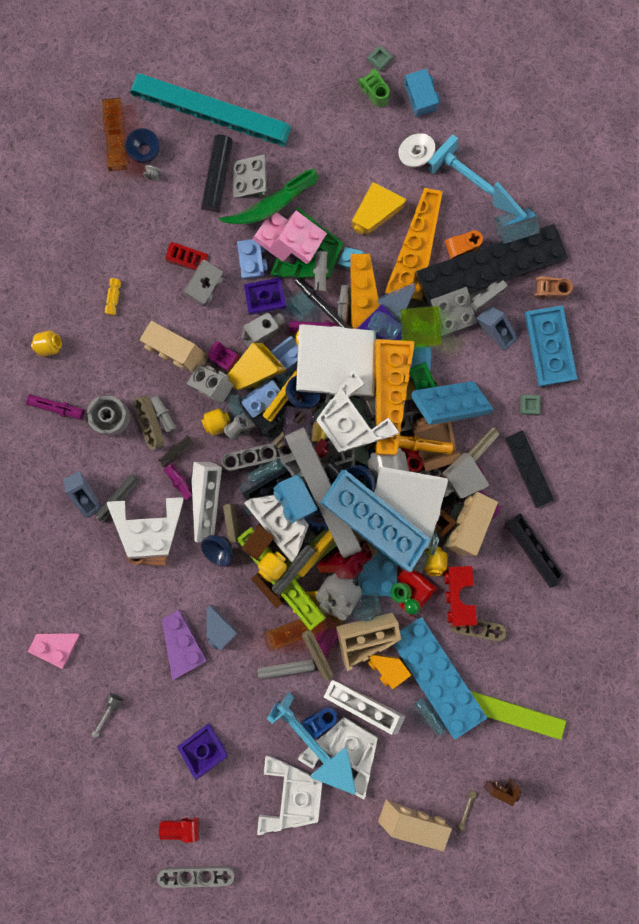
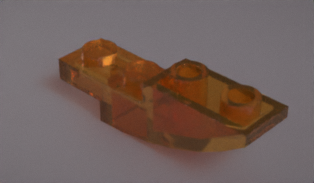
M121 97L102 99L108 171L128 170V154L125 149L126 130Z

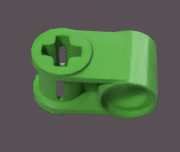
M372 69L370 74L358 79V84L374 105L384 107L389 102L390 89L377 70ZM383 94V95H385V96H384V97H379V96H377V95Z

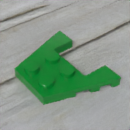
M297 207L295 211H298L327 233L316 251L328 252V273H326V279H330L343 242ZM316 253L308 264L299 258L295 265L276 259L271 276L315 279L313 269H315Z

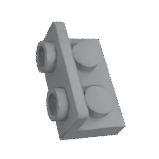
M504 280L500 283L494 282L488 288L469 294L474 314L506 290L508 285Z

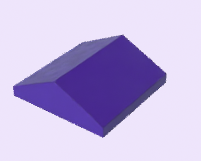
M281 277L244 284L249 315L286 308Z
M209 723L177 746L195 780H198L228 757L223 742Z

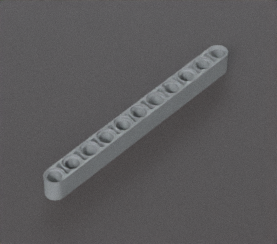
M420 410L403 413L402 422L404 427L401 429L400 434L412 431L411 423H414V416L424 418ZM376 420L370 421V429L375 428ZM271 443L228 453L222 458V465L227 471L234 472L278 462L288 455L283 454L282 449H278ZM267 449H271L274 452L273 457L270 459H266L263 456ZM247 454L255 455V460L252 463L245 462ZM229 458L236 459V464L232 468L226 465Z

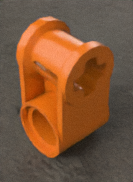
M473 230L447 239L445 245L450 259L478 250L483 241V236L479 231ZM470 239L477 240L476 244L470 242Z

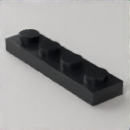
M523 430L504 438L535 508L554 501Z

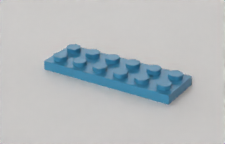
M341 470L320 502L321 505L407 572L413 570L431 541L429 537L346 470Z
M420 617L400 631L401 640L393 645L454 740L487 719L423 618Z

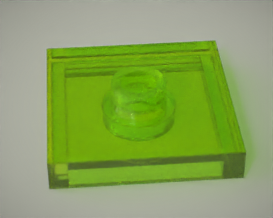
M439 306L400 309L402 341H414V347L442 345Z

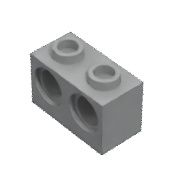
M198 364L187 385L223 404L234 384L228 380L229 376L219 371L217 374L214 368L208 365L203 367Z

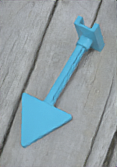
M452 134L428 161V164L431 165L428 170L432 174H435L444 163L449 167L452 166L483 191L492 195L493 205L496 208L523 219L527 216L499 182H496L493 188L457 160V157L453 155L458 149V138Z
M288 692L282 703L277 701L274 704L267 719L271 724L280 717L285 722H288L322 761L323 765L311 774L312 779L355 794L356 788L347 748H343L332 758L329 757L293 716L294 713L289 709V706L294 697Z

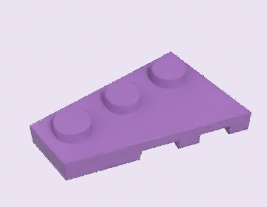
M180 610L162 619L173 681L206 662L207 659Z

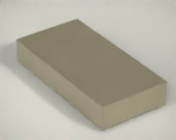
M226 504L223 506L228 542L236 543L238 542L237 538L241 536L236 504Z

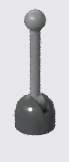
M114 693L109 694L106 700L108 710L97 729L92 732L93 738L99 737V731L111 710H117L121 707L124 700Z

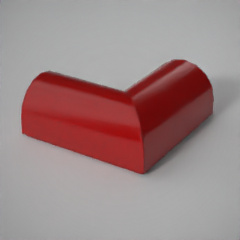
M403 569L397 576L401 583L409 585L411 588L410 598L419 602L420 610L438 589L420 572L413 570L407 572ZM402 602L399 606L405 611V603Z

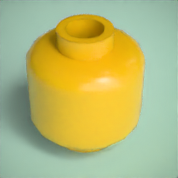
M52 330L36 333L31 342L33 351L41 357L57 354L62 346L60 336Z
M220 408L205 413L204 419L201 420L206 433H210L212 436L224 433V427L231 423L228 413H223Z
M430 547V550L425 551L429 557L424 571L429 576H442V573L447 571L448 555L440 547Z
M278 552L275 554L267 553L258 563V573L269 582L271 580L277 581L287 570V565L284 563L286 558Z

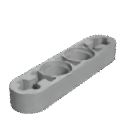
M228 865L164 867L157 876V882L163 888L229 886L234 881L235 872ZM203 871L210 872L212 878L209 881L202 880L201 873ZM215 871H218L217 875H223L224 871L231 875L228 877V880H224L223 876H218L217 881H214ZM175 872H178L177 882H175L176 878H170L168 882H165V878H162L165 873H168L169 877H174ZM189 872L192 879L188 882L183 881L181 874Z

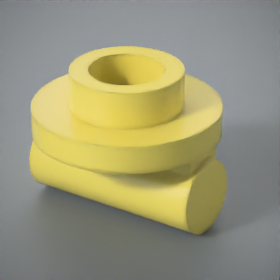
M314 422L311 442L318 443L321 438L327 440L328 436L319 423Z

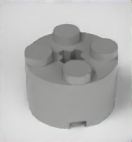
M113 396L97 397L90 403L87 409L89 425L95 431L106 436L121 434L127 428L130 421V413L127 406ZM107 413L111 415L110 419L106 416Z
M398 448L396 456L376 455L375 452L370 454L371 458L367 460L368 469L375 479V484L380 466L409 471L405 452H402L401 448Z
M336 573L332 576L329 575L316 594L319 604L318 608L324 614L328 613L338 617L340 620H345L352 613L361 598V588L359 585L356 587L353 584V579H338Z

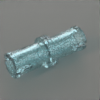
M277 458L268 464L263 463L259 468L246 474L247 480L253 484L263 478L270 477L275 472L283 470L284 465L281 463V459Z
M423 697L413 703V706L423 717L422 721L429 725L436 734V737L447 730L436 717L437 713L430 709Z

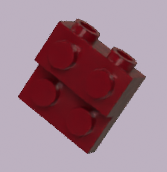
M361 541L359 543L362 551L343 558L336 546L325 555L317 565L320 573L335 572L338 579H352L358 573H361L363 565L372 559V552L367 542Z

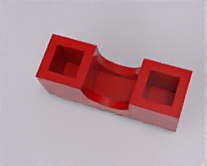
M472 566L448 567L447 572L444 573V584H448L445 600L446 604H449L450 611H447V623H451V628L475 627L477 625L476 605H465L459 598L460 590L470 589L474 586Z

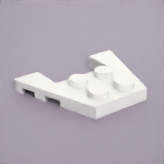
M355 370L351 371L345 383L340 386L334 398L330 400L316 419L339 453L399 434V431L389 418L371 430L352 404L349 397L365 386Z
M183 497L166 498L167 517L126 520L125 501L107 502L128 559L164 557L169 555L176 525L183 506Z
M343 716L316 742L331 756L336 755L343 748H347L351 768L358 771L354 778L355 795L364 800L378 737ZM309 747L298 757L299 761L312 769L319 759Z
M266 755L264 775L284 777L280 817L259 815L257 835H263L271 831L277 832L289 827L294 828L317 823L322 782L312 779L311 774L270 755Z

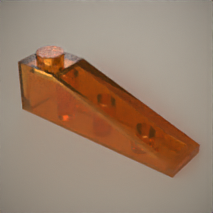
M327 613L324 614L326 618L311 631L315 635L343 624L345 621ZM301 619L263 633V637L269 652L302 640V633L309 629Z

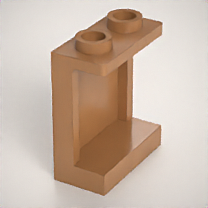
M420 418L416 422L411 423L413 436H418L421 439L453 443L451 455L418 450L419 456L423 460L422 468L425 471L452 464L461 456V453L456 449L451 424L453 421L429 425L425 418Z

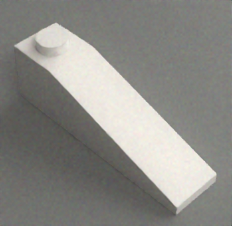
M194 462L192 496L195 542H202L207 536L214 535L222 467L212 462Z
M335 680L331 681L324 696L329 701L391 735L398 734L406 717L396 710Z

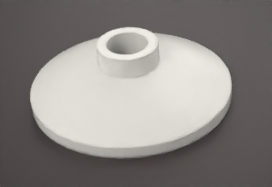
M414 134L402 142L398 154L404 165L420 167L428 163L435 154L436 147L434 140L430 136Z

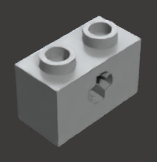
M202 260L182 294L201 306L205 302L208 304L214 295L211 293L214 287L218 288L223 280L221 277L223 271L206 260ZM206 280L207 286L201 287L202 283L200 281Z

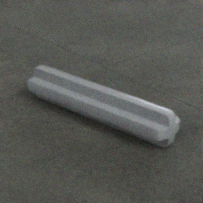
M314 660L258 668V677L263 679L315 670Z

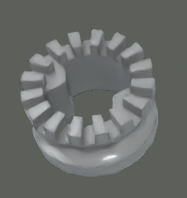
M146 165V172L143 173V176L149 180L152 178L154 181H159L160 177L158 175L162 171L155 166Z

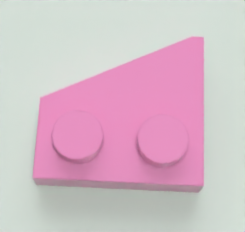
M38 633L28 652L63 669L80 634Z

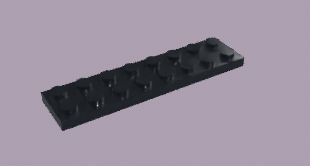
M555 224L417 270L415 275L427 307L430 308L432 307L431 299L467 287L470 294L488 288L494 282L500 283L502 280L505 282L568 259L557 228Z

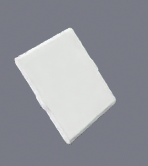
M299 325L296 390L336 395L351 371L355 370L365 386L352 396L373 397L375 392L376 331L338 326Z
M380 466L374 494L432 539L436 522L440 516V508L448 478Z

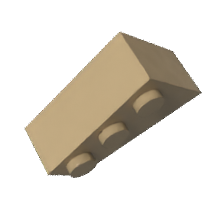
M153 321L149 323L139 339L145 344L144 348L154 354L156 351L159 353L158 356L165 361L171 360L173 361L172 364L182 370L185 368L192 373L198 364L204 367L209 359L206 356L207 354L197 345Z
M479 492L467 496L456 523L453 525L442 547L460 556H477L498 502Z
M393 613L336 626L342 659L347 672L353 669L352 666L362 660L363 662L368 660V657L377 651L381 652L401 640L398 621Z
M389 800L385 801L378 823L393 838L443 852L452 830L442 817H431L425 812L416 811Z

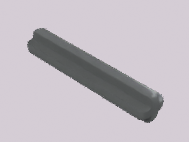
M130 474L107 502L123 501L139 482V479L135 475ZM107 502L95 515L101 522H105L111 515Z
M306 545L273 585L272 590L276 594L280 595L312 557L315 553V549L312 546Z

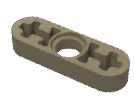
M148 396L136 397L133 406L148 448L151 450L162 448L164 438L150 398Z
M477 619V623H481L483 626V630L479 634H475L472 627H468L469 632H466L467 628L456 630L457 628H451V623H449L450 629L457 634L492 641H501L506 636L505 627L499 623ZM487 624L490 625L488 628L496 630V627H499V630L502 631L501 635L498 634L495 637V634L487 632Z

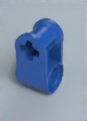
M326 706L305 718L300 724L313 739H316L336 723L337 712L333 707ZM330 712L334 718L327 721L323 718V714Z

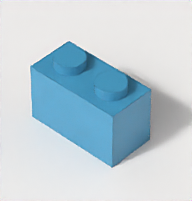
M427 68L405 75L404 85L415 116L418 117L437 111L440 97L438 92L434 91V80L432 75L428 74Z
M299 474L278 483L273 488L274 496L278 502H281L284 508L283 514L287 520H290L291 524L312 515L318 510Z

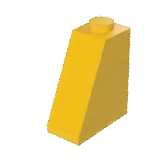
M372 182L352 219L351 227L358 234H370L402 210L406 199Z
M252 343L227 376H229V381L234 384L233 388L244 390L278 376L287 369L263 343Z

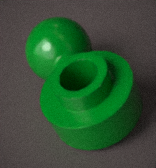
M397 583L392 586V599L397 603L404 602V608L408 614H417L420 610V604L417 600L410 598L411 588L409 585Z

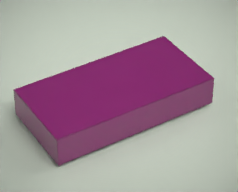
M328 617L316 636V640L325 658H327L338 639L336 626H340V624Z

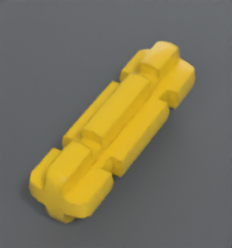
M111 278L106 301L108 305L105 306V313L107 315L116 314L117 308L115 305L117 306L120 292L118 288L121 286L119 279Z

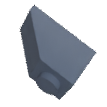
M412 283L382 295L377 301L396 320H400L403 318L402 315H404L416 284Z
M489 306L476 318L482 329L503 351L518 339L506 315L496 308Z
M81 471L63 479L66 494L85 518L102 508L91 485Z
M210 605L207 608L208 643L214 649L218 648L221 650L238 631Z

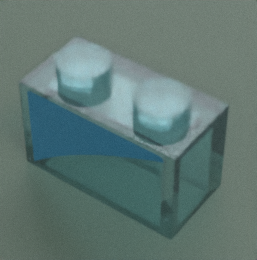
M531 207L522 209L527 215L524 219L511 213L494 218L496 234L504 244L540 233L539 216Z

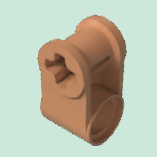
M537 277L535 279L537 293L534 294V298L565 299L572 292L573 284L569 279ZM558 286H564L567 292H560Z

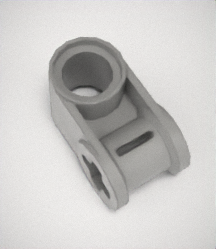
M246 410L237 415L232 423L227 424L224 427V432L230 439L236 440L250 434V430L256 429L258 426Z

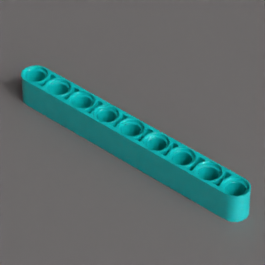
M136 74L130 90L134 97H142L141 99L154 104L157 102L159 103L158 105L169 109L175 108L176 111L187 115L193 114V117L205 121L210 120L211 123L222 127L224 125L228 126V129L240 133L243 131L246 135L258 139L261 137L264 141L273 144L278 143L282 147L286 145L291 131V126L283 121L143 74Z

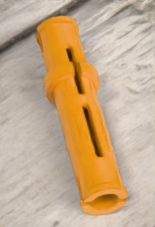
M400 435L398 445L400 448H407L411 451L422 450L447 455L452 454L453 443L421 439L418 436L406 437Z

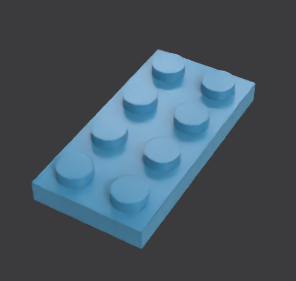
M563 305L526 311L524 316L538 387L577 380Z
M474 381L414 390L411 394V398L429 425L488 415L493 411V407Z

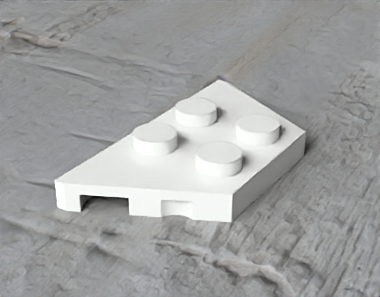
M274 495L247 500L244 504L264 529L274 536L273 540L288 559L293 562L299 554L309 524L305 519L291 524L290 520H287L283 514L284 508L281 502H278Z

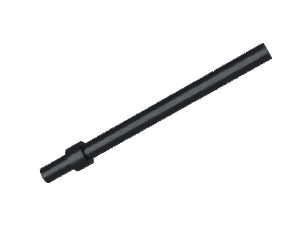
M301 278L295 280V284L303 291V294L308 299H311L338 327L350 328L316 294L317 291L312 286H308Z

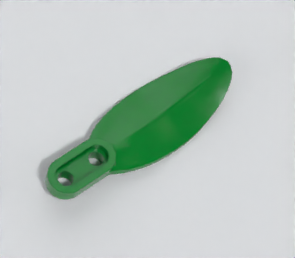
M316 169L302 172L287 182L284 188L272 193L246 210L220 217L219 221L229 224H249L272 216L285 207L292 199L300 195L304 189L317 183L319 176Z

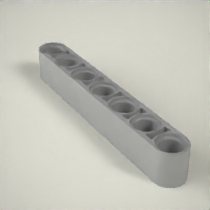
M303 427L286 435L288 445L342 557L346 558L362 551L353 529L320 504L332 484L305 428Z

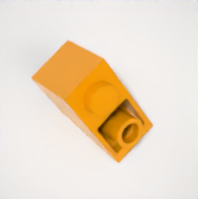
M381 654L369 656L370 660L368 663L374 671L378 669L382 675L380 680L386 687L390 685L392 690L411 676L398 657Z

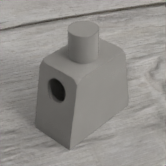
M266 313L244 325L241 338L248 348L252 343L265 344L277 336L279 326L283 325L285 320L280 313L274 317Z
M466 452L443 472L444 478H448L444 497L454 492L461 499L489 486L472 456Z

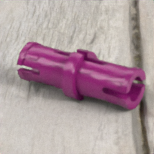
M173 463L168 465L163 471L172 481L173 487L178 489L185 501L192 498V488L186 482V477L179 473Z

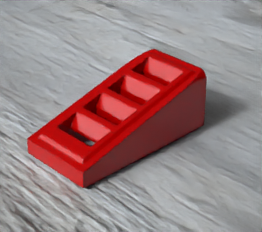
M170 242L165 260L167 263L196 271L198 267L195 265L197 257H201L200 262L202 260L207 261L208 254ZM175 250H178L176 258H173ZM185 252L184 260L182 261L180 259L182 253ZM190 254L193 255L191 264L188 263Z

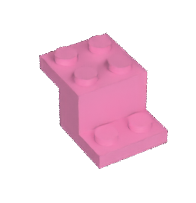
M295 211L288 220L276 212L263 221L252 240L281 261H284L292 253L308 264L327 233L298 211Z

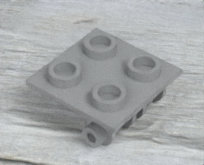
M265 154L232 162L233 198L257 193L259 197L266 196L267 163Z
M467 287L431 299L437 320L435 324L437 329L440 330L441 336L477 323Z

